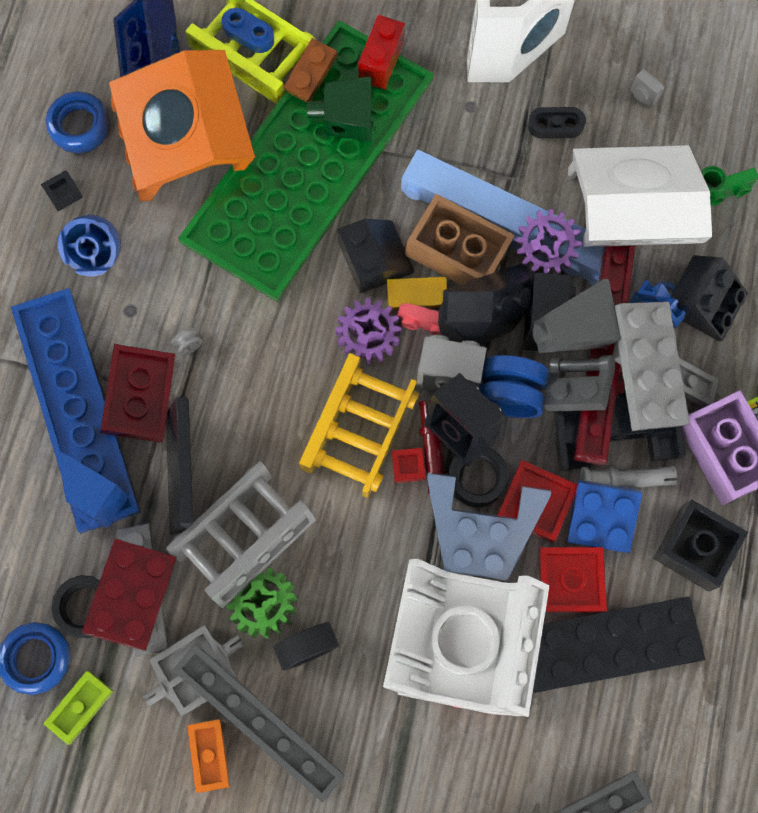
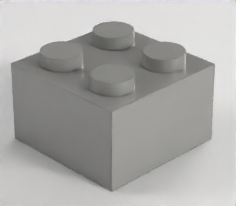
M443 335L425 336L416 389L436 392L459 373L467 380L473 381L479 388L487 348L480 347V344L474 341L466 340L459 343L449 341L450 339Z

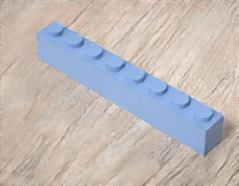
M418 149L402 176L401 191L407 197L413 200L420 199L430 204L435 194H438L514 234L511 246L517 250L523 247L516 244L515 240L517 237H523V234L518 231L519 226L528 227L526 217L529 216L533 220L537 219L538 210L542 212L543 216H548L547 210ZM549 223L551 228L557 231L563 230L560 226ZM573 224L572 230L580 229L581 231L575 240L581 241L582 246L573 249L579 256L577 259H568L571 263L569 269L563 265L560 267L565 273L572 276L578 275L588 280L593 286L599 282L604 246L583 247V234L586 232V229ZM537 227L530 233L528 243L538 236ZM544 233V241L541 246L547 245L552 253L553 244L556 240H550L546 233ZM569 242L562 245L558 250L560 258L567 252ZM540 254L535 255L538 260L548 262L546 257Z

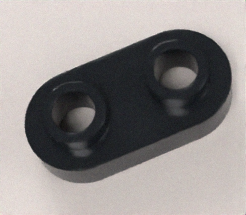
M540 107L531 112L527 126L529 132L537 138H575L583 132L586 117L580 109L575 107ZM542 123V124H544L546 127H545V128H541V127H539L537 124ZM566 123H571L574 127H567Z

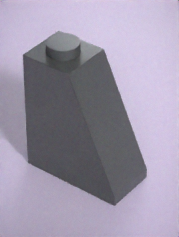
M602 279L533 322V338L538 345L539 353L605 348L621 340L609 279Z

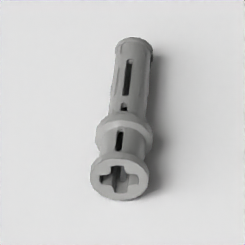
M608 465L606 469L589 470L588 467H582L580 470V480L626 488L675 486L677 480L673 478H678L675 466L618 470L617 467Z

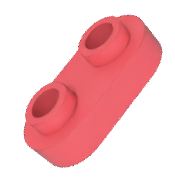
M408 303L400 305L397 316L399 321H401V326L410 330L421 328L429 331L431 335H441L438 324V311Z

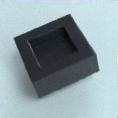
M67 170L41 184L57 211L83 198Z

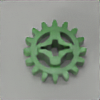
M269 567L265 574L262 571L234 597L233 603L226 605L228 610L235 612L230 617V620L235 624L239 623L237 628L241 632L245 633L248 631L251 637L256 638L260 631L261 635L267 639L272 629L278 634L281 633L279 626L281 623L291 624L287 615L288 613L296 614L297 610L291 606V603L297 601L298 597L294 593H289L295 587L290 581L285 582L287 577L280 572L276 575V572ZM268 583L276 585L280 592L276 590L270 591ZM244 613L254 614L257 623L249 621Z

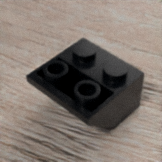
M693 255L671 297L677 299L678 303L676 305L686 313L682 322L717 341H723L728 330L732 327L738 311L744 304L748 292L723 257Z

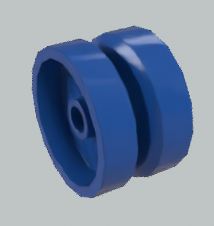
M506 355L490 356L484 360L481 379L485 383L479 386V391L487 399L497 403L506 417L536 418L541 416L544 411L543 403L545 396L540 391L546 389L550 371L543 364L527 358Z

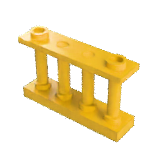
M349 353L300 459L299 466L301 470L310 474L313 473L315 467L320 468L323 466L365 484L362 496L368 498L371 490L377 492L384 475L379 474L407 409H414L420 393L415 391L416 380L411 379L407 390H404L363 373L364 369L360 368L361 358ZM360 384L401 401L395 417L351 400L352 396L348 395L352 385L357 386ZM348 411L389 428L383 444L381 445L339 427V423L336 422L339 413ZM335 438L377 456L371 472L369 473L327 455V451L323 450L327 440Z

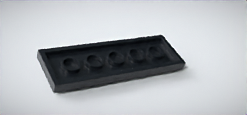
M690 596L543 624L533 693L706 660Z

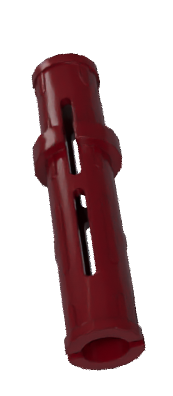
M426 400L418 402L422 428L419 429V435L423 437L427 475L428 472L445 474L441 440L424 425L428 409Z

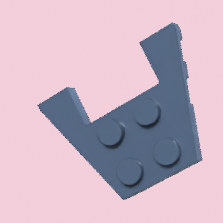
M428 472L427 481L444 570L453 573L508 580L551 496V490L522 486L517 518L452 509L456 476Z

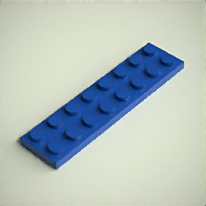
M67 288L12 306L11 310L59 470L58 455L62 451L118 485L129 497L112 523L141 513L118 437L100 434L105 396L71 290ZM70 504L71 510L73 511L75 507H73ZM73 514L77 530L80 534L97 529Z

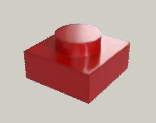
M422 448L391 450L394 483L425 480Z

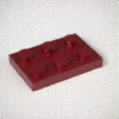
M114 344L100 434L163 443L175 360L174 353Z
M114 539L82 634L146 652L177 557Z

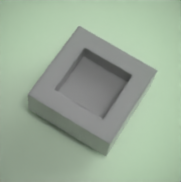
M643 69L636 75L630 91L639 102L645 103L651 109L658 102L665 87Z

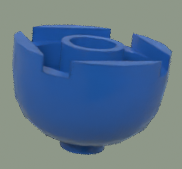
M87 214L74 218L64 226L58 236V251L62 261L76 269L74 272L79 275L93 277L105 273L115 264L121 252V239L117 229L110 221L98 215Z

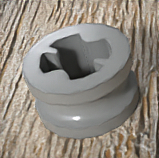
M194 328L185 329L172 339L171 342L174 347H178L177 352L180 356L188 355L202 345L203 341L200 337H196L197 332Z

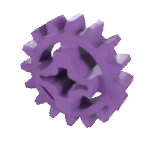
M549 209L548 216H543L542 212L538 210L537 219L533 220L529 216L526 217L528 227L519 226L518 231L523 234V237H517L515 243L523 247L517 250V256H526L522 264L526 266L532 263L533 273L542 268L543 273L548 274L549 269H554L556 274H560L561 265L569 269L571 263L568 259L578 258L579 254L573 249L582 246L581 241L575 240L581 231L580 229H571L575 222L574 219L567 222L564 221L565 212L562 211L556 217L554 216L553 209ZM549 223L556 224L563 230L557 231L551 228ZM537 227L538 236L528 243L530 233ZM544 233H546L550 240H556L553 244L552 253L547 245L541 246L544 241ZM569 242L567 252L560 258L558 250L562 245ZM540 254L546 257L548 262L540 261L533 255Z
M366 298L365 305L362 306L356 300L354 301L355 309L352 310L346 306L344 308L346 317L338 316L340 327L336 328V335L341 336L338 339V346H346L344 350L346 356L349 353H354L355 356L366 358L367 365L371 364L373 357L382 362L383 353L391 356L393 354L391 345H399V339L396 336L401 335V327L395 326L399 323V317H390L392 307L389 306L386 309H382L381 300L376 305H371L370 298ZM380 318L386 323L388 331L386 327L381 326ZM368 328L373 329V331H370L368 335H365L363 333V331H367ZM348 331L351 332V335L356 336V344L350 339Z

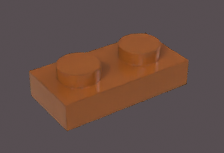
M312 38L285 83L284 90L306 103L307 101H312L338 56L337 51Z

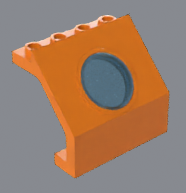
M225 50L182 51L109 82L112 93V109L114 112H117L119 120L118 132L120 137L124 139L126 162L131 166L133 173L132 185L134 190L138 191L140 202L152 201L160 187L165 183L206 167L232 164L234 171L245 170L255 158Z

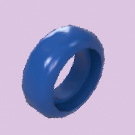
M70 92L57 98L48 108L45 118L47 132L55 145L66 152L77 154L90 152L100 146L107 138L110 129L109 113L99 98L86 92ZM74 110H86L94 116L93 126L84 134L70 135L62 128L64 118Z
M32 622L20 625L8 633L0 645V676L5 684L17 693L37 695L48 692L60 684L68 672L71 660L69 643L59 630L49 624ZM39 639L47 643L51 649V665L41 676L28 678L17 667V653L26 642Z

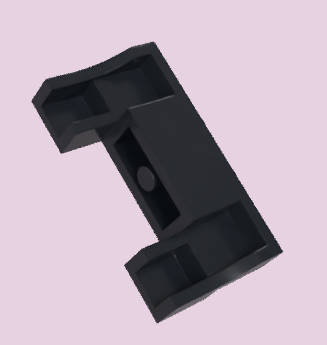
M626 393L620 394L619 398H616L610 442L647 438L651 462L681 459L686 455L682 426L632 431ZM553 411L560 471L577 470L582 467L591 468L594 465L593 463L574 460L580 411Z

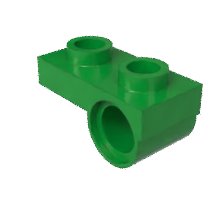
M708 166L701 172L704 180L714 186H708L711 206L720 204L727 197L735 195L736 198L750 193L753 185L758 180V173L755 167L726 176L725 172L717 166Z

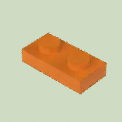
M218 719L187 725L196 793L231 787L222 720Z

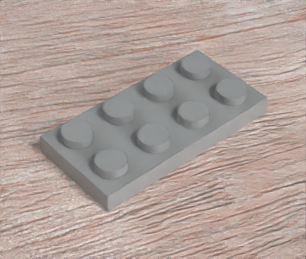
M669 302L622 303L615 305L621 340L618 341V348L632 431L689 425Z

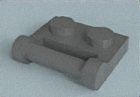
M601 355L599 359L564 360L563 357L552 358L550 361L551 373L543 403L546 410H606L615 371L613 355ZM600 371L599 376L564 378L565 372Z

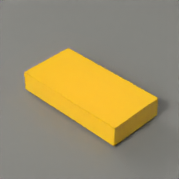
M446 277L387 279L388 307L391 306L392 311H398L401 304L408 303L428 309L440 308L443 302V291L447 289Z

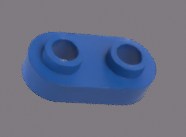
M232 8L223 14V31L231 39L256 53L267 52L273 47L274 33L269 24L241 8ZM258 32L264 33L261 36L255 35Z

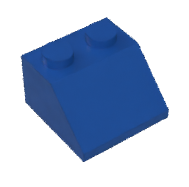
M61 451L58 455L66 502L75 507L72 514L94 528H97L99 524L109 528L129 496L112 481Z

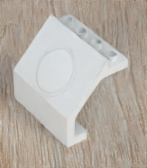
M689 145L573 149V161L568 167V179H575L578 176L584 196L586 232L583 234V247L704 243L712 237L710 191Z
M409 559L383 687L396 691L401 696L489 714L529 717L549 585L530 576H519L517 583L447 572L420 559Z

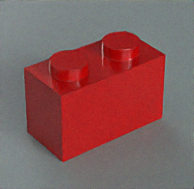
M378 14L358 62L359 78L371 77L372 86L386 89L404 44V22Z

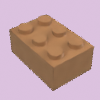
M435 194L407 241L405 256L460 285L497 272L510 249L515 235Z

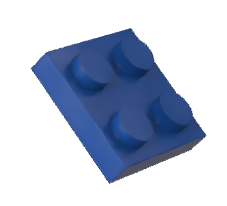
M578 479L566 538L567 542L630 553L642 498L641 490Z

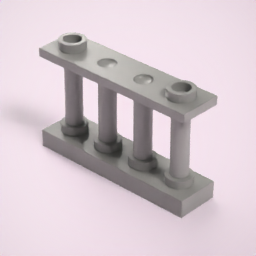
M261 461L254 467L247 469L235 485L185 531L178 533L173 538L172 543L166 547L173 556L177 557L180 563L188 557L210 581V585L204 591L222 609L316 521L309 508L301 500L294 506H290L267 483L273 477ZM256 492H259L282 515L271 528H267L244 505ZM234 513L258 537V540L247 550H243L221 527ZM210 535L234 559V563L224 572L220 573L197 549Z

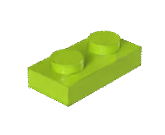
M87 670L43 724L67 745H71L114 691Z

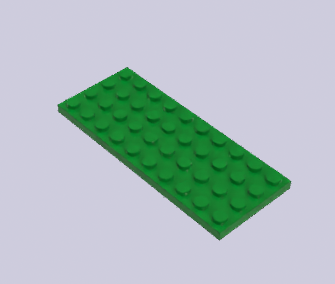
M338 20L322 42L336 50L338 56L312 101H324V85L327 83L359 78L358 62L369 38L367 35ZM399 54L386 89L371 85V141L325 134L324 119H307V103L285 92L250 140L255 158L245 170L234 171L233 165H231L178 237L179 242L278 302L433 81L434 74Z

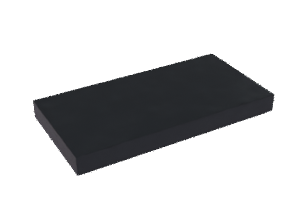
M176 397L167 412L166 419L170 535H176L185 531L193 523L189 399L187 397Z

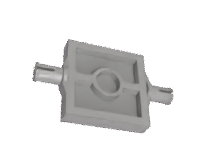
M204 625L151 658L149 662L157 674L159 685L142 695L143 699L147 700L145 702L147 706L151 707V705L166 696V698L174 703L180 716L184 717L207 702L204 697L173 671V668L195 643L238 680L231 668L228 656L245 647L239 635L221 645L214 639L208 627Z

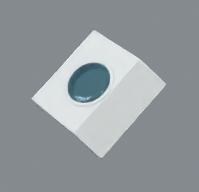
M476 0L467 53V82H510L565 34L575 0H528L523 5L517 7H490V0Z

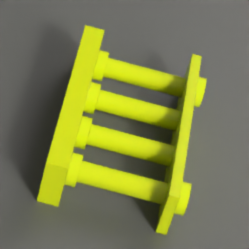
M226 0L227 5L207 28L201 29L193 23L188 27L185 32L190 48L193 50H225L232 75L275 104L279 102L285 93L282 80L299 61L312 38L315 39L310 33L302 32L254 0ZM241 8L269 24L274 33L273 47L267 52H255L251 58H245L237 52L242 46L240 43L233 39L229 43H222L217 40L215 36L223 27V14L229 9ZM281 39L293 46L294 49L274 73H268L260 68L261 63Z

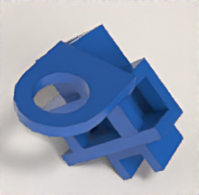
M645 280L638 292L635 291L629 303L669 302L674 328H677L684 320V315L686 314L685 311L680 310L676 305L678 303L677 299H673L667 291L669 289L673 292L676 287L675 284L670 282H661L656 286H652L649 281Z

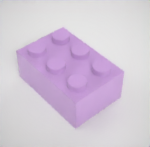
M741 390L689 414L690 424L682 426L683 437L721 505L724 506L757 490L758 420Z

